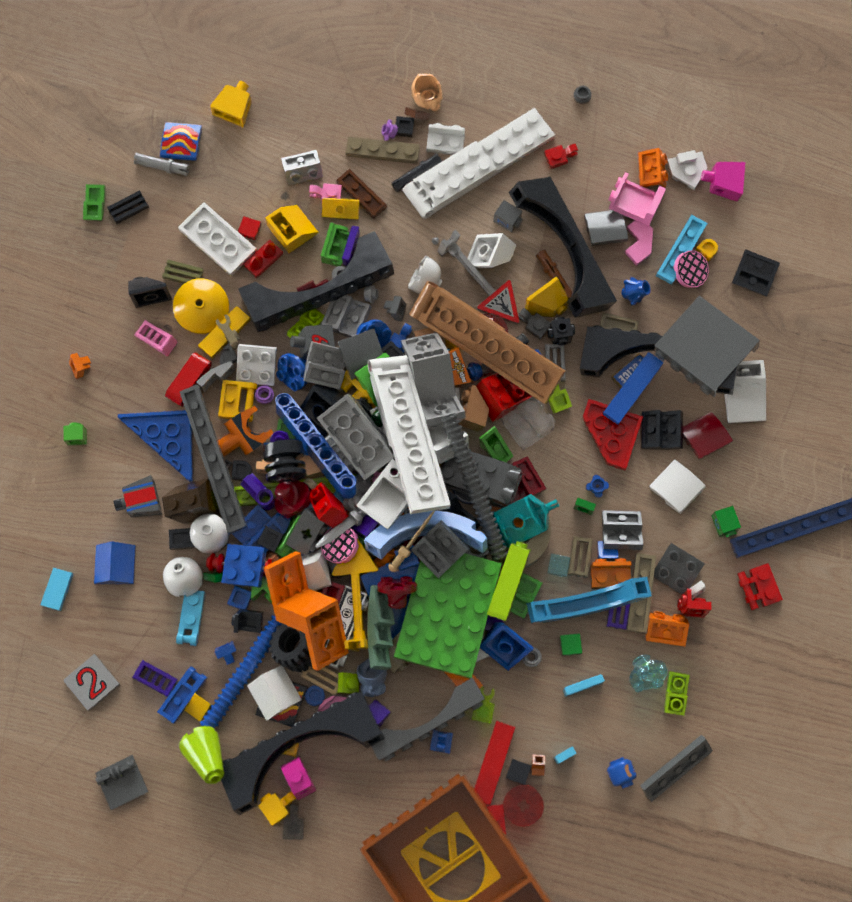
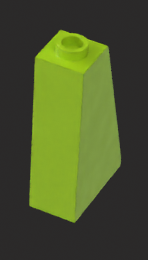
M516 541V544L512 543L510 545L487 615L505 621L508 619L531 549L527 548V544Z

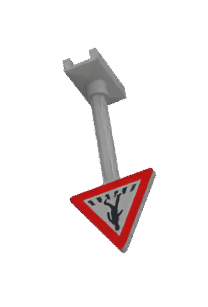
M454 230L450 239L441 241L437 252L441 256L448 252L453 257L455 256L489 295L487 299L477 306V310L518 324L519 317L511 281L508 280L495 290L461 252V248L457 245L460 234Z

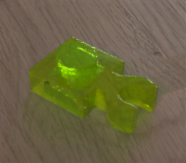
M482 686L480 691L486 700L482 702V707L473 711L471 720L491 724L495 704L490 703V700L495 695V689H492L491 694L486 696Z

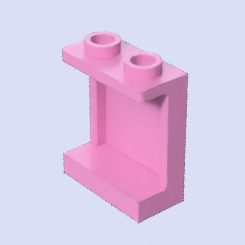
M625 172L623 178L619 177L615 185L617 190H612L608 199L611 201L609 209L649 226L666 189L659 186L657 192L628 181V173Z

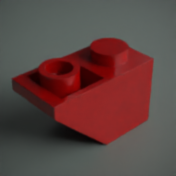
M322 482L310 492V502L320 521L335 528L348 517L343 504Z

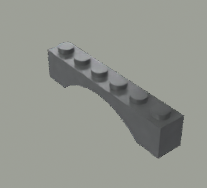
M471 678L455 687L446 707L431 721L408 730L383 729L381 731L385 739L371 747L378 760L384 759L387 762L396 756L395 752L402 749L404 752L413 747L412 742L417 739L423 741L430 737L431 734L429 732L436 728L438 731L449 726L447 722L453 718L457 721L466 716L465 712L472 708L475 711L482 707V702L486 699L474 678Z

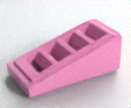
M146 320L135 333L137 338L165 356H168L177 344V340L172 335ZM150 328L151 330L148 332L146 337H144L145 333Z

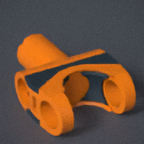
M256 406L237 414L224 423L230 433L218 440L223 457L238 447L247 455L261 446L274 433L272 429L263 433H254L250 430L248 421L252 414L258 410Z

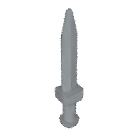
M362 510L351 511L349 518L325 534L316 544V548L331 543L352 526L356 525L358 527L362 523L363 517L367 514Z

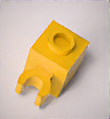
M292 791L282 799L276 793L271 795L269 792L260 799L262 803L258 807L270 824L275 826L290 814L286 806L297 798Z

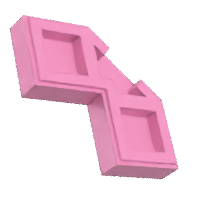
M635 220L626 229L637 242L626 249L625 254L637 266L651 255L653 228L650 225L648 226Z

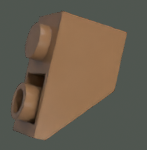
M471 385L463 391L461 396L466 418L460 419L459 425L479 432L486 426L489 408L477 387Z

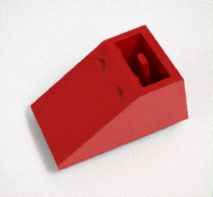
M498 373L482 379L476 386L489 408L488 416L492 422L510 414L534 399L533 396Z

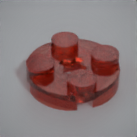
M518 785L511 788L505 795L503 810L506 818L512 824L527 827L536 823L541 818L544 811V802L535 788L529 785ZM522 800H526V804L529 805V808L525 809L524 812H521L520 807L517 806Z

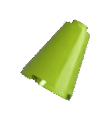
M210 726L194 728L193 733L190 735L186 733L180 740V752L206 783L216 784L224 776L219 735Z

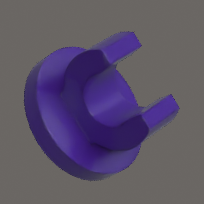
M274 432L270 442L290 440L288 432Z

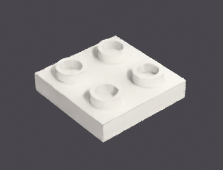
M239 344L236 381L274 386L277 347Z

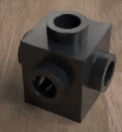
M557 317L551 320L547 332L549 339L551 338L552 344L562 346L571 343L573 335H575V326L571 324L570 318Z

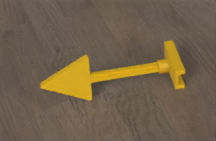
M357 539L359 545L355 556L347 563L336 564L332 572L333 576L351 575L354 631L353 639L345 640L344 643L345 649L355 652L360 651L362 648L368 649V640L365 639V631H363L360 574L379 571L359 539Z

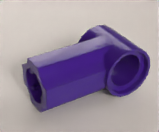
M253 473L247 475L240 485L263 510L274 508L275 497L273 493ZM265 496H270V497H271L270 500H269V502H267V503H262V502H261L263 497H265Z

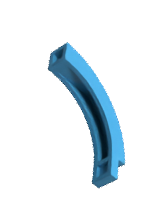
M647 577L632 578L613 586L579 595L527 603L531 623H546L614 609L646 599L652 595Z

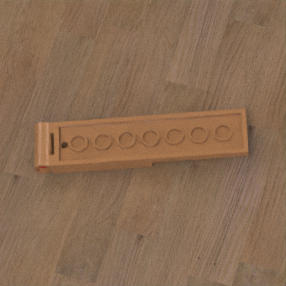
M427 281L409 313L410 316L449 340L543 404L548 402L566 372L507 333L505 328L433 282Z

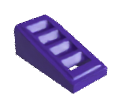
M144 660L140 662L132 676L136 681L168 697L177 681V678ZM144 668H148L144 678H141L140 675ZM151 672H156L151 682H148L147 679ZM158 676H163L158 686L154 685ZM167 678L170 681L167 684L165 690L161 689V687Z

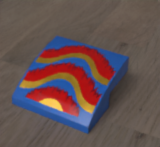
M166 122L162 136L160 158L196 161L202 133L201 125Z

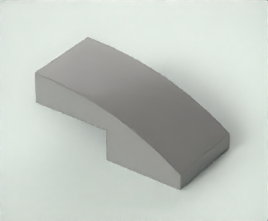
M231 362L221 364L203 375L196 383L205 392L217 379L220 382L226 380L235 371V367Z

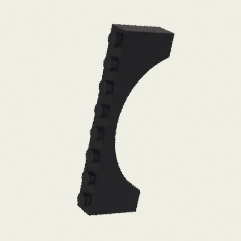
M544 177L517 182L509 191L516 207L530 212L544 221L559 236L569 252L575 272V285L567 304L574 317L577 318L607 311L617 300L552 178Z
M374 231L358 238L356 251L347 267L334 279L319 287L300 292H281L253 282L238 290L257 332H261L279 323H284L293 317L303 315L314 308H319L328 302L336 301L342 296L352 294L361 288L371 286L382 279H387L394 275V269L388 254Z
M598 325L593 327L587 326L580 364L581 375L600 377L606 369L623 357L638 352L655 351L654 345L662 336L654 332L645 334L637 330L629 332L622 331L620 328L605 329ZM737 368L721 384L716 393L733 395Z
M352 693L342 702H335L328 709L314 713L311 718L296 722L292 728L277 732L275 737L269 740H262L252 749H245L238 756L222 761L224 776L221 781L233 811L241 815L258 806L260 788L271 766L289 748L304 740L327 735L341 736L352 739L366 748L384 740L385 737L363 693Z

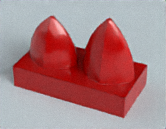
M268 240L243 265L253 276L258 278L283 255V251L271 240Z

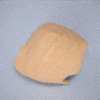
M418 74L411 88L415 103L427 110L438 111L443 99L440 82L432 74Z

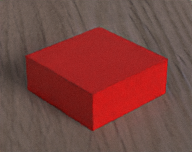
M243 216L237 232L243 237L256 240L262 225L261 221Z

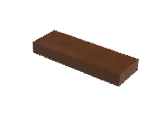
M350 168L336 180V183L342 185V189L354 200H359V205L373 219L387 208V204Z

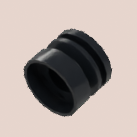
M279 440L270 442L262 447L264 461L270 463L265 466L267 482H294L307 476L306 469H304L306 464L300 460L305 456L303 442L299 440Z

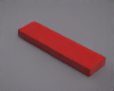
M499 721L495 723L474 787L480 798L487 805H491L515 730L514 726Z

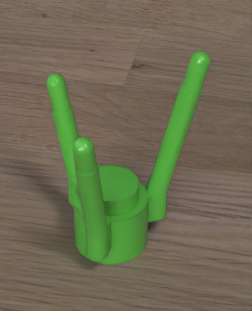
M301 515L291 519L287 531L275 550L282 557L297 551L286 545V542Z

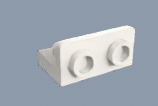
M429 124L426 152L454 155L463 149L465 128L457 125Z

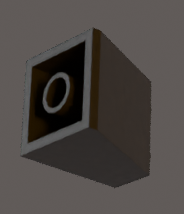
M209 477L176 486L162 497L165 517L183 524L193 522L204 514H220Z

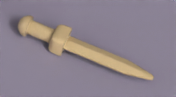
M435 511L423 522L408 545L400 547L398 550L399 554L392 564L389 563L388 565L391 572L399 571L398 567L403 560L410 556L412 553L409 550L428 524Z

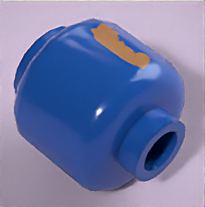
M622 757L609 763L610 766L607 768V773L614 786L621 785L622 789L633 785L632 780L637 777V773L631 760Z

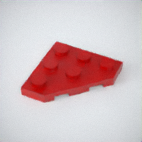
M588 399L582 417L606 464L625 471L643 416L628 412L617 425L603 415V412L608 407L607 404Z

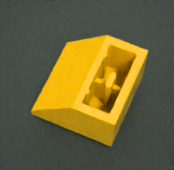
M298 205L280 207L265 217L267 227L288 253H291L319 233Z

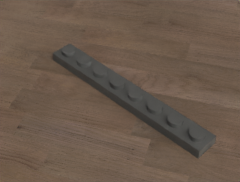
M194 385L182 390L180 395L222 519L226 525L227 533L232 534L247 528L200 387Z

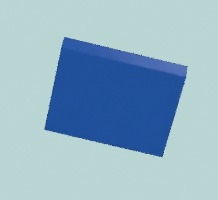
M113 541L96 545L94 584H134L136 546Z
M495 622L482 639L480 649L507 671L534 648L503 622Z

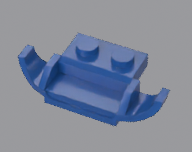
M257 504L245 517L247 528L234 532L232 535L244 546L263 547L257 544V541L264 527L268 526L284 534L287 531L291 518H286L279 512L270 517Z

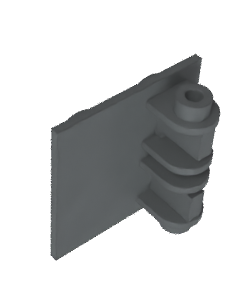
M671 543L655 567L654 578L680 594H684L691 587L705 563Z
M133 755L95 773L97 776L95 778L96 782L101 786L111 810L149 792Z

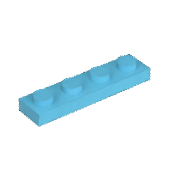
M691 214L657 272L656 277L671 285L676 279L675 276H677L676 271H674L675 260L680 254L693 250L706 228L707 222Z

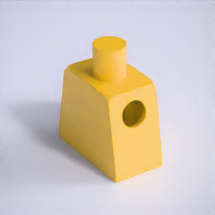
M239 81L236 88L226 85L210 106L212 115L244 127L251 106L250 94L246 92L249 87L248 84Z

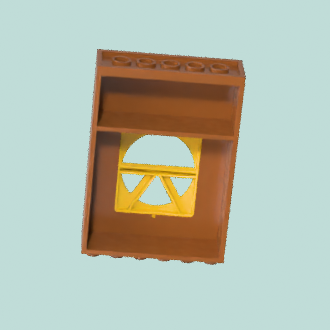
M459 774L455 775L447 781L449 785L446 788H443L441 785L430 793L432 798L426 800L424 797L413 805L415 810L411 813L409 810H406L397 817V823L393 825L392 822H389L379 830L381 832L380 835L376 837L373 834L362 842L364 846L360 849L394 902H552L465 774L461 777ZM441 831L447 832L449 861L423 849V845L432 835ZM456 832H460L474 841V845L458 856ZM481 851L485 864V874L481 886L472 896L463 900L453 901L439 897L429 889L435 882ZM423 858L442 868L428 878L423 879L420 872L419 859Z

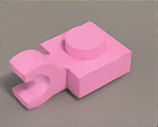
M324 183L323 188L310 185V197L341 199L342 185Z

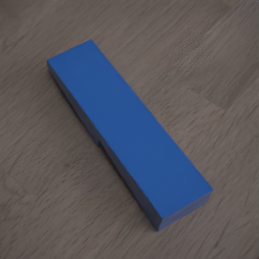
M648 352L605 409L603 415L618 425L664 362Z

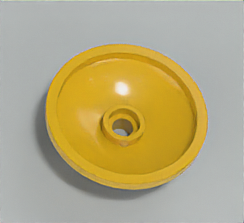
M203 278L193 279L183 284L176 292L173 300V313L178 323L187 331L195 334H207L217 326V319L221 322L225 318L224 315H228L229 300L223 288L216 282ZM197 301H203L201 306L196 305Z

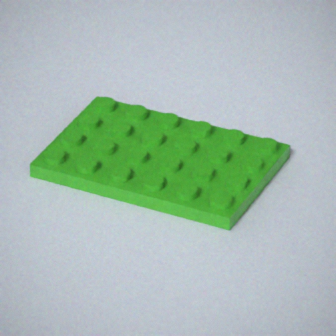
M464 553L445 573L437 578L420 560L415 578L417 591L411 593L394 658L471 679L488 618L487 612L495 591L502 563Z

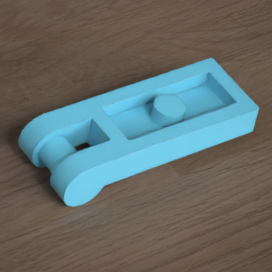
M198 590L187 597L184 595L176 644L190 643L191 646H197L205 591ZM192 630V634L185 635V631Z

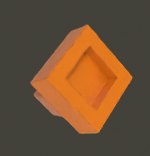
M78 353L71 354L69 365L75 378L83 377L84 370L90 368L89 364H91L89 357H79Z

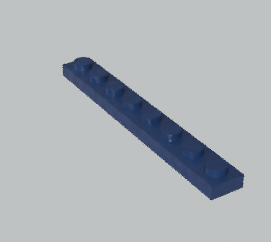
M852 498L731 539L730 543L736 558L852 520Z

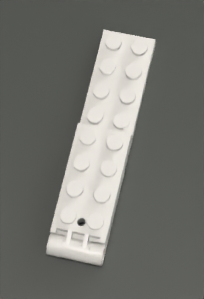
M533 108L477 143L475 141L416 177L413 179V182L405 185L402 191L421 217L427 219L435 212L555 138V134L537 110Z
M405 355L368 360L371 384L389 448L392 447L410 514L448 509L450 501L408 357Z

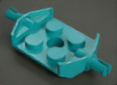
M529 494L498 511H494L493 517L496 518L495 523H498L499 534H502L501 540L505 542L503 545L510 548V545L512 543L516 544V541L524 542L548 530L549 512L560 507L557 499L544 504L535 496ZM514 518H521L524 522L523 527H516L514 525Z

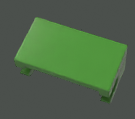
M330 222L321 252L322 263L342 266V256L350 234L347 227Z

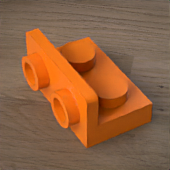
M660 148L638 152L640 186L646 188L660 185L666 188V181H668V173L665 170V165L667 164L666 154H663Z
M625 558L615 559V562H607V559H596L590 565L591 589H602L631 579L630 567L632 562L626 561Z
M660 611L649 613L645 639L650 642L685 647L689 629L688 619L680 614L669 616Z

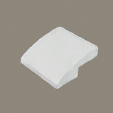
M674 459L649 487L651 491L663 498L668 506L681 514L706 486L691 471Z

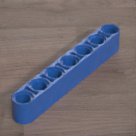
M287 393L279 394L275 398L277 415L293 436L303 442L304 450L338 494L344 499L353 498L356 494V479L295 400Z

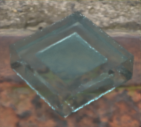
M551 553L547 573L567 577L570 557Z

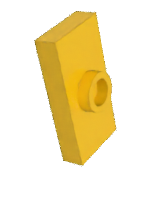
M322 198V217L359 219V200Z

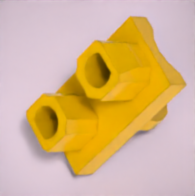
M346 370L341 389L347 393L354 386L357 391L352 396L356 400L363 397L368 400V392L362 388L359 381L356 379L351 380Z

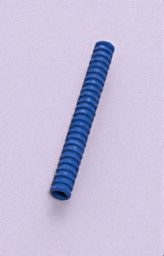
M272 615V620L267 622V626H264L265 630L260 632L261 636L257 637V642L254 641V646L250 647L251 651L246 653V657H243L244 661L239 663L240 667L235 669L236 673L232 674V679H228L230 682L225 684V689L222 688V693L218 694L219 698L215 699V704L210 706L211 710H207V716L204 715V720L199 722L201 726H210L215 730V727L219 726V721H223L222 717L227 715L225 712L230 710V705L233 706V701L237 700L236 696L241 694L240 690L244 689V684L247 685V680L251 679L250 675L255 673L254 669H258L257 665L262 663L261 659L266 657L265 653H268V649L271 647L269 642L273 638L271 636L272 633L277 630L276 627L278 625H282V623L276 621L275 615Z

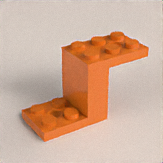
M295 551L265 566L264 571L276 621L305 633L313 669L319 671L347 655L349 651L345 649L344 641L346 637L338 600L308 588L301 553ZM288 573L289 577L287 578V581L284 583V577ZM329 639V643L325 648V642Z

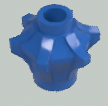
M630 277V280H624L625 287L621 293L623 298L628 299L630 304L634 306L637 302L640 303L643 297L649 295L651 289L648 281Z

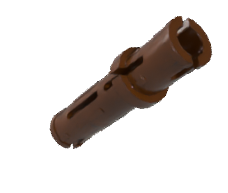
M545 249L536 254V258H538L543 266L544 273L548 274L551 280L555 277L559 279L569 299L572 291L557 269L558 265L551 260Z

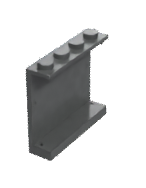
M699 295L654 346L655 355L660 360H666L670 363L673 370L682 372L690 383L699 385L703 393L715 397L716 390L751 351L755 352L759 348L760 340Z

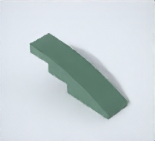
M377 585L370 587L367 631L370 669L388 670L391 668L388 649L393 646L390 627L395 622L393 610L388 606V594L379 592Z

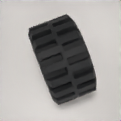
M285 624L278 625L276 627L277 630L271 635L273 637L272 640L269 642L271 645L269 651L272 653L271 657L275 662L290 671L300 673L302 670H309V667H312L305 633ZM298 640H300L299 645L297 646V648H296L295 650H293L295 644L298 642Z

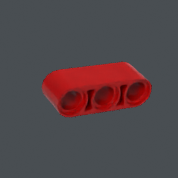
M194 352L167 389L165 397L181 407L184 406L180 391L197 385L196 382L210 370L212 362Z

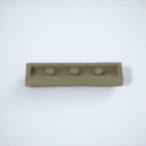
M348 137L346 156L418 164L420 144Z
M636 553L633 578L647 577L652 595L656 556ZM651 597L630 604L626 631L647 633Z

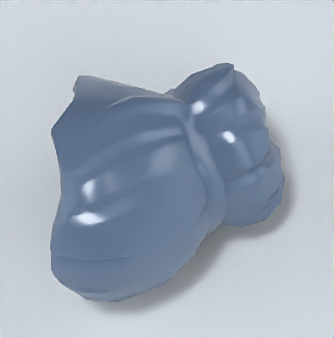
M369 658L357 667V676L361 683V692L367 697H375L384 694L386 691L384 682L387 670L370 669Z

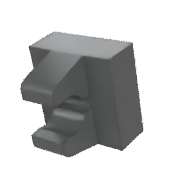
M394 296L393 301H385L384 309H387V313L391 314L396 321H402L407 304L402 297Z

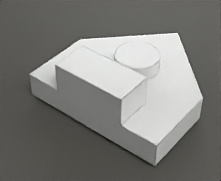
M693 150L677 154L675 158L667 159L671 178L695 190L701 179L702 171L707 169L703 153H696Z

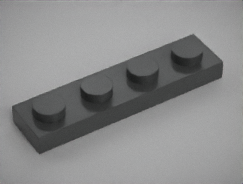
M700 735L640 785L644 794L651 802L713 752L707 739Z

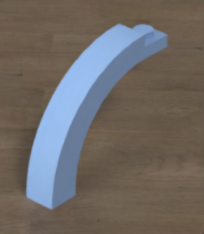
M433 511L401 515L389 529L380 525L364 539L366 551L382 560L394 547L412 539ZM435 511L428 524L418 536H425L442 520L462 542L482 553L487 549V537L481 531H476L475 522L450 512Z

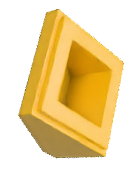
M194 693L184 711L198 721H202L203 716L207 714V710L211 709V704Z

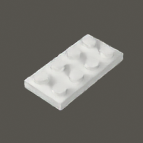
M204 202L178 226V229L230 276L234 275L257 252L256 247Z

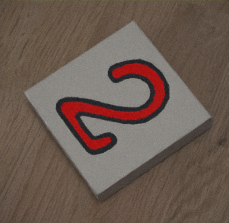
M95 654L63 680L87 711H90L120 685Z

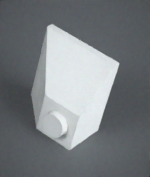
M503 233L477 235L467 259L475 268H492L509 262L513 256L516 244Z

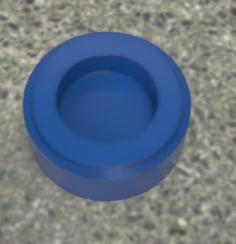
M311 686L305 692V700L311 706H319L325 700V693L321 687Z

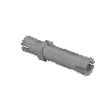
M136 153L134 156L137 159L134 160L136 165L164 170L169 174H172V172L184 176L189 174L187 169H190V166L188 164L174 162L173 159L164 160Z

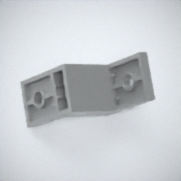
M431 333L401 340L402 349L409 360L427 426H440L444 423L441 422V419L453 413L458 414L457 420L466 418L465 411L455 392L450 353L439 334Z

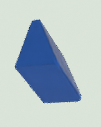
M597 541L598 559H607V561L619 559L618 549H603V541Z

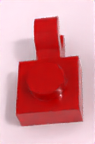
M575 143L563 149L562 145L545 150L544 154L550 169L568 164L567 158L578 155V148Z

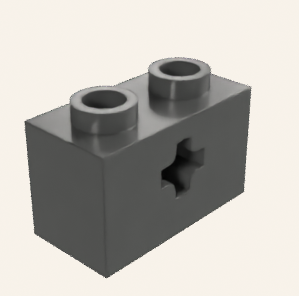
M308 507L303 511L286 545L305 556L310 552L314 553L318 543L317 540L320 535L323 536L328 525L320 521L315 511ZM308 529L311 530V531H310V534H311L310 536L307 535V534H308V531H307Z

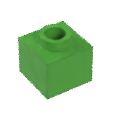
M73 422L63 426L64 442L68 446L87 444V429L83 424Z

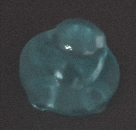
M643 654L637 656L633 660L632 665L634 669L629 676V682L635 692L662 687L664 684L663 680L668 674L666 664L661 660H651L650 655Z

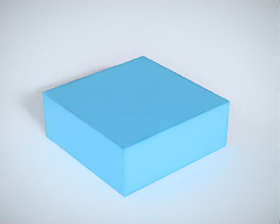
M572 746L553 758L558 765L575 755L576 751Z

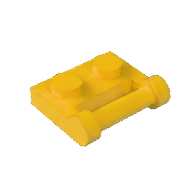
M223 380L218 417L231 419L240 413L242 389L247 390L245 410L253 407L254 392L257 390V384ZM252 414V416L249 418V421H248V422H252V421H253V414Z

